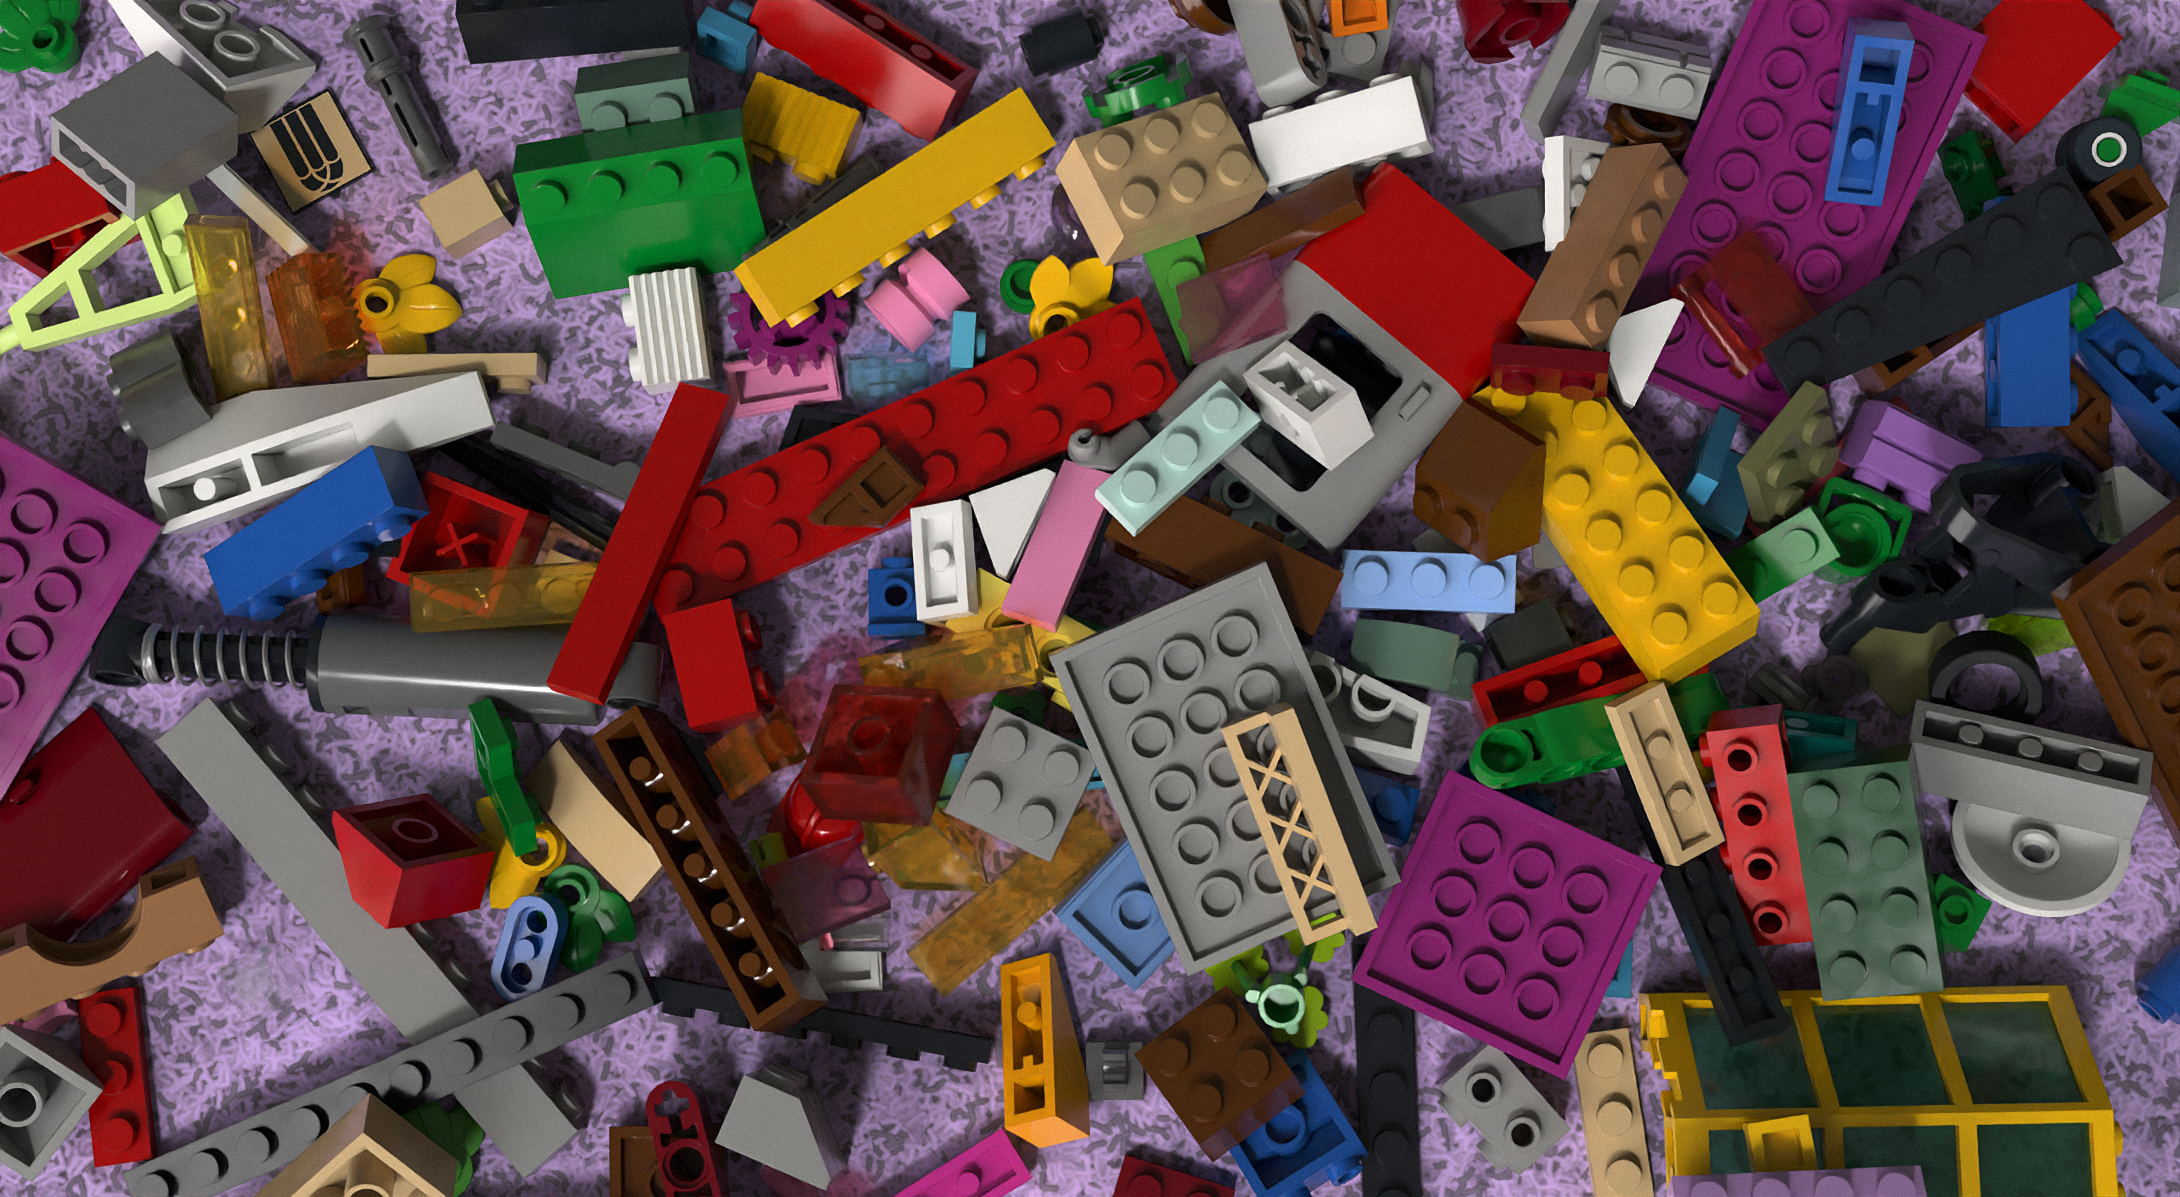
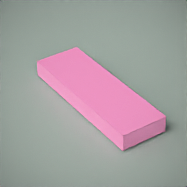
M1064 459L1001 609L1004 616L1057 633L1108 511L1094 497L1096 488L1112 474L1093 468L1080 467L1076 463Z

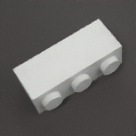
M1398 73L1383 75L1370 81V88L1351 94H1348L1347 90L1330 91L1316 97V104L1298 110H1295L1293 106L1276 107L1262 114L1263 120L1248 124L1260 173L1268 186L1266 191L1273 198L1285 196L1348 164L1354 173L1358 175L1373 170L1381 161L1392 165L1435 152L1420 91L1411 76L1402 78V75Z

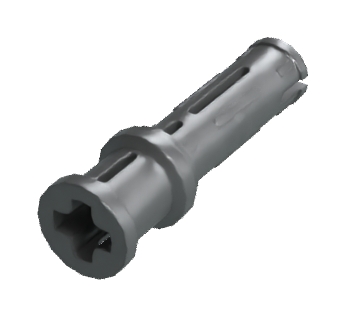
M384 14L373 15L359 20L344 31L342 35L346 46L354 47L366 71L363 79L367 87L375 92L379 91L398 132L420 172L422 181H431L453 170L455 164L450 159L429 114L409 78L412 74V64L407 56H401L389 33L392 26L388 16Z

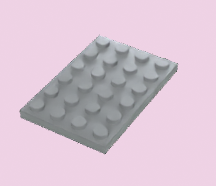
M1261 560L1047 654L1187 976L1297 928L1219 728L1222 725L1282 701L1290 704L1297 715L1366 897L1401 882L1265 561ZM1264 724L1237 735L1244 756L1266 766L1276 744L1269 724ZM1280 756L1275 770L1288 775ZM1249 767L1257 787L1263 773ZM1271 777L1261 800L1267 812L1287 820L1297 796L1292 785ZM1301 811L1296 824L1309 829ZM1270 822L1278 841L1283 827ZM1292 831L1283 851V857L1288 866L1308 874L1317 854V848L1313 839ZM1322 865L1317 878L1330 883ZM1291 876L1299 894L1304 881ZM1313 885L1303 907L1309 923L1340 909L1333 893Z

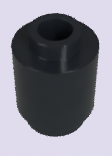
M1079 6L1029 25V32L1018 36L1023 55L1034 78L1045 73L1050 78L1098 59L1096 47L1104 44V39L1094 14L1090 13L1084 16Z

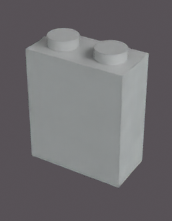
M155 51L51 115V154L135 222L237 155L239 116L227 102L215 98L195 82L186 69L175 66L161 53Z

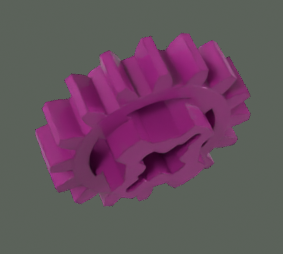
M831 289L814 300L818 307L820 306L819 300L821 298L825 301L826 316L823 324L813 314L793 328L789 326L786 319L770 328L763 318L758 324L760 330L756 332L753 324L756 305L747 291H745L744 294H730V302L738 312L727 315L731 329L738 331L733 337L738 349L750 348L747 356L752 365L757 366L766 358L767 366L772 375H777L782 365L788 364L794 377L800 376L801 363L807 361L816 370L821 369L822 365L819 355L823 351L833 356L838 355L839 349L833 338L834 336L848 337L849 335L847 323L840 319L851 315L848 300L840 299L841 297L837 298Z

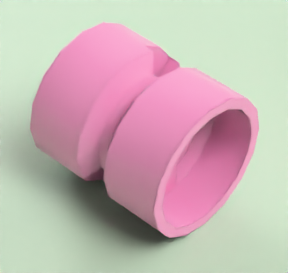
M919 247L898 267L900 278L897 281L885 279L863 300L876 319L912 353H915L936 333L934 322L938 318L948 321L953 316L954 311H959L970 300L966 290L957 279L923 247Z

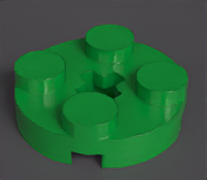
M1176 52V63L1168 65L1162 54L1132 63L1105 75L1108 87L1096 93L1092 83L1082 91V97L1089 116L1100 118L1103 127L1108 128L1133 119L1135 117L1133 110L1152 103L1155 104L1156 109H1163L1182 102L1188 97L1185 86L1193 80L1194 74L1186 53Z

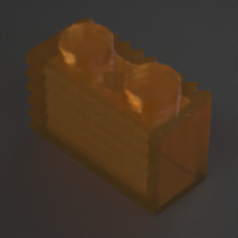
M340 252L297 254L292 259H288L286 263H283L281 267H277L270 275L265 276L290 374L294 383L334 381L368 359V355L371 354L365 348L368 342L362 337L365 331L359 327L362 320L357 317L360 310L354 306L357 299L351 295L354 289L348 284L351 278L345 274L348 270V267L343 264L346 257Z

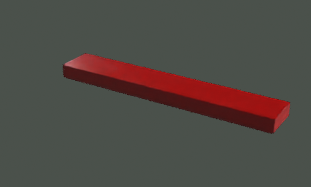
M679 382L546 681V684L552 691L598 705H605L734 409L735 402L731 395Z

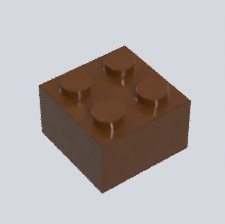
M1228 985L1134 1053V1056L1212 1163L1306 1094L1292 1070Z

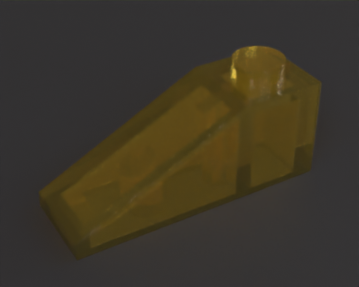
M1031 623L900 640L857 657L871 713L915 708L1044 680Z

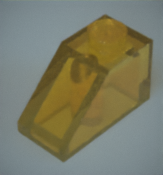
M919 784L914 785L861 818L866 843L862 845V852L867 863L878 875L885 872L901 889L981 892L989 887L978 846Z

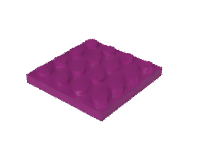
M1447 768L1398 874L1401 882L1393 885L1376 922L1378 928L1373 929L1351 976V981L1565 1080L1662 873L1663 867Z

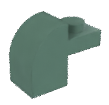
M1356 619L1347 669L1361 676L1365 674L1390 687L1420 689L1450 699L1471 702V685L1477 683L1483 646L1460 640V635L1434 628L1393 621Z

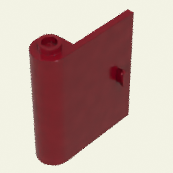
M92 706L24 765L0 805V932L26 922L48 938L60 942H74L137 886L140 876L155 870L198 831L196 824L179 804L168 794L153 786L104 718Z

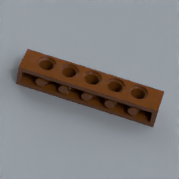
M635 705L591 737L753 1030L783 1033L829 1001L668 715L664 712Z

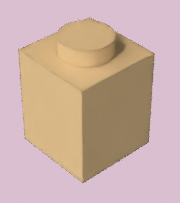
M477 168L418 200L444 249L455 260L514 228L506 215V212L513 209L514 206L498 179L488 183Z

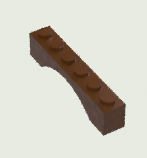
M2139 163L2131 170L2127 168L2122 169L2083 195L2112 244L2169 208ZM1984 321L1853 373L1852 376L1867 398L1871 400L1983 328Z

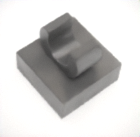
M1143 1041L1086 1042V1076L1089 1100H1144L1143 1067L1134 1056V1053L1143 1047Z

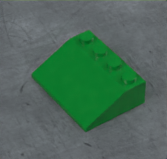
M742 108L516 145L512 176L527 230L555 299L629 288L628 277L632 275L640 276L642 274H652L666 270L673 271L687 267H695L700 276L733 271L744 262L742 254L769 234Z

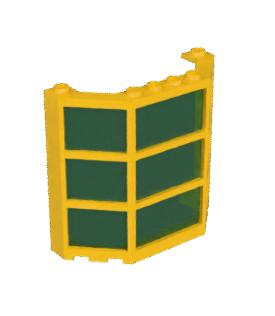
M2067 985L1945 986L1944 991L1834 1001H1823L1821 989L1776 990L1791 1026L1783 1034L1732 1048L1729 1046L1707 991L1638 993L1641 1051L1650 1052L1653 1068L1662 1069L1663 1079H1668L1670 1090H1661L1660 1093L1664 1115L1667 1189L1671 1176L1751 1173L1742 1122L1803 1112L1807 1113L1809 1117L1818 1170L1920 1165L1927 1197H2126L2123 1184L2117 1181L2116 1157L2121 1156L2123 1151L2122 1129L2119 1122L2114 1120L2111 1102L2077 1014L2075 1002L2070 995Z

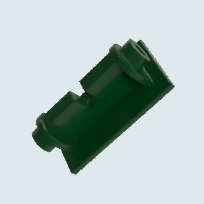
M1974 129L1969 130L1937 150L1944 176L1950 182L1963 213L1964 224L1983 213V202L1999 196H2012L2014 194L2011 186L1998 188L1996 180L2005 177L2006 173L1994 147V139H1987L1983 130L1977 132Z

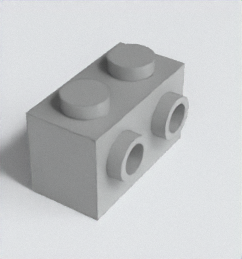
M1484 1042L1480 1043L1435 1084L1444 1094L1437 1101L1439 1106L1459 1128L1463 1127L1467 1122L1472 1125L1483 1138L1476 1145L1477 1149L1498 1172H1501L1508 1166L1512 1172L1520 1176L1571 1130L1504 1052Z

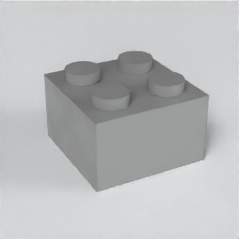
M994 706L944 812L1052 864L1097 767L1089 750Z

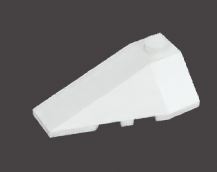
M108 0L145 57L158 51L175 66L186 69L195 82L215 98L224 100L239 116L238 135L260 130L315 73L316 64L286 36L266 24L259 29V34L234 21L233 18L238 8L224 0L216 4L205 0Z

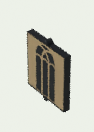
M329 89L318 93L295 107L290 105L284 106L282 109L283 113L269 120L260 130L248 132L294 216L328 197L337 199L342 189L375 172Z

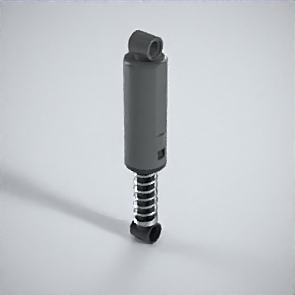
M321 611L315 618L310 637L297 638L296 633L292 629L288 632L287 637H274V633L270 628L266 630L264 636H252L251 631L247 627L243 629L241 635H229V631L225 626L219 630L218 634H207L206 629L202 625L197 628L195 633H184L183 627L180 624L174 627L173 632H169L162 623L150 624L133 618L109 617L93 645L88 676L96 682L117 687H142L148 683L152 685H167L175 677L183 686H190L197 679H200L206 687L210 688L217 684L219 680H222L228 688L232 689L237 687L242 681H245L251 689L255 690L261 687L264 682H268L273 690L277 691L285 687L287 683H291L294 689L299 692L307 688L309 702L315 712L470 720L468 705L491 698L499 718L509 716L512 722L598 726L605 718L608 707L621 711H628L635 705L653 710L658 709L664 650L652 644L632 641L605 705L602 706L552 691L546 684L572 623ZM183 678H191L189 681L183 680ZM205 679H214V680H213L212 682H209V681H206ZM228 680H237V681L234 682V683H231V682H229ZM251 681H259V683L253 684ZM273 682H280L281 684L275 685Z

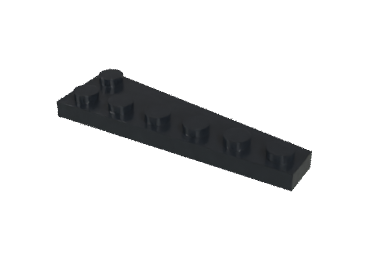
M2062 165L1759 349L1758 352L1787 399H1791L1806 380L1821 387L2116 268L2124 262L2067 169Z

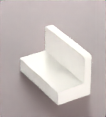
M959 499L910 508L917 620L947 629L945 624L948 620L979 615L971 503Z

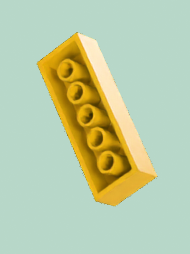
M1491 385L1471 396L1546 442L1541 528L1648 682H1664L1667 688L1756 635L1761 610L1607 397H1593L1586 401H1574L1562 397L1559 393L1536 391L1531 395L1516 396L1504 392L1501 388H1491Z

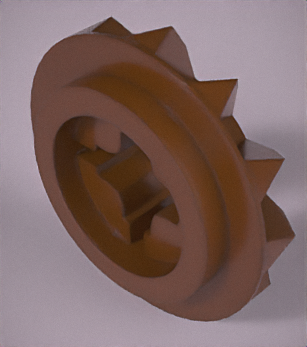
M1613 103L1609 107L1604 124V129L1610 135H1613L1612 142L1616 145L1633 146L1662 143L1673 159L1684 156L1693 136L1690 127L1679 116L1619 103Z

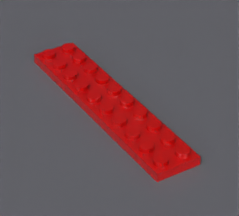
M1139 296L700 486L651 597L662 625L665 627L662 615L728 598L733 599L911 521L910 508L962 499L1068 452L1070 436L1080 428L1091 429L1092 435L1106 436L1124 428L1134 420L1141 421L1157 414V410L1179 385ZM885 445L925 487V490L884 528L815 526L808 519V516Z

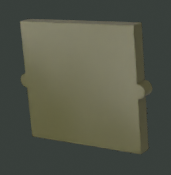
M1950 621L1939 622L1924 634L1875 627L1845 657L1865 679L1863 687L1868 690L1873 689L1900 720L1914 709L1916 699L1923 701L1929 696L1928 669L1936 652L1952 638L1957 637V634L1950 628Z

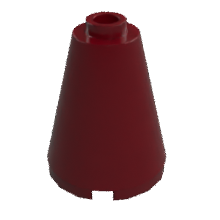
M1455 0L1464 46L1475 62L1483 64L1501 63L1516 58L1508 48L1529 40L1533 49L1543 45L1561 30L1571 12L1567 4L1569 3L1568 0Z

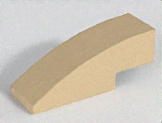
M558 739L523 782L529 791L534 794L542 809L572 845L629 902H633L643 897L665 872V869L622 792L564 739Z

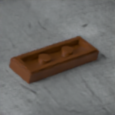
M1348 164L1202 238L1207 275L1216 287L1221 286L1366 213L1358 177Z

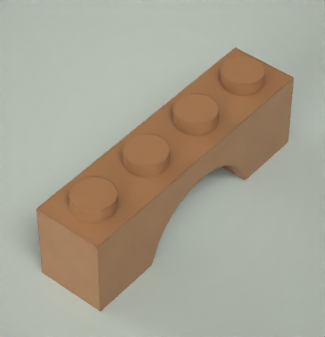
M195 855L140 876L138 896L132 912L116 930L102 938L82 943L60 942L40 934L26 922L0 932V1026L11 1021L16 1023L30 1021L44 1013L48 1006L70 997L74 1000L89 997L98 992L107 982L125 975L131 977L143 975L157 967L161 960L181 952L192 954L202 951L213 944L216 938L225 935L221 914Z

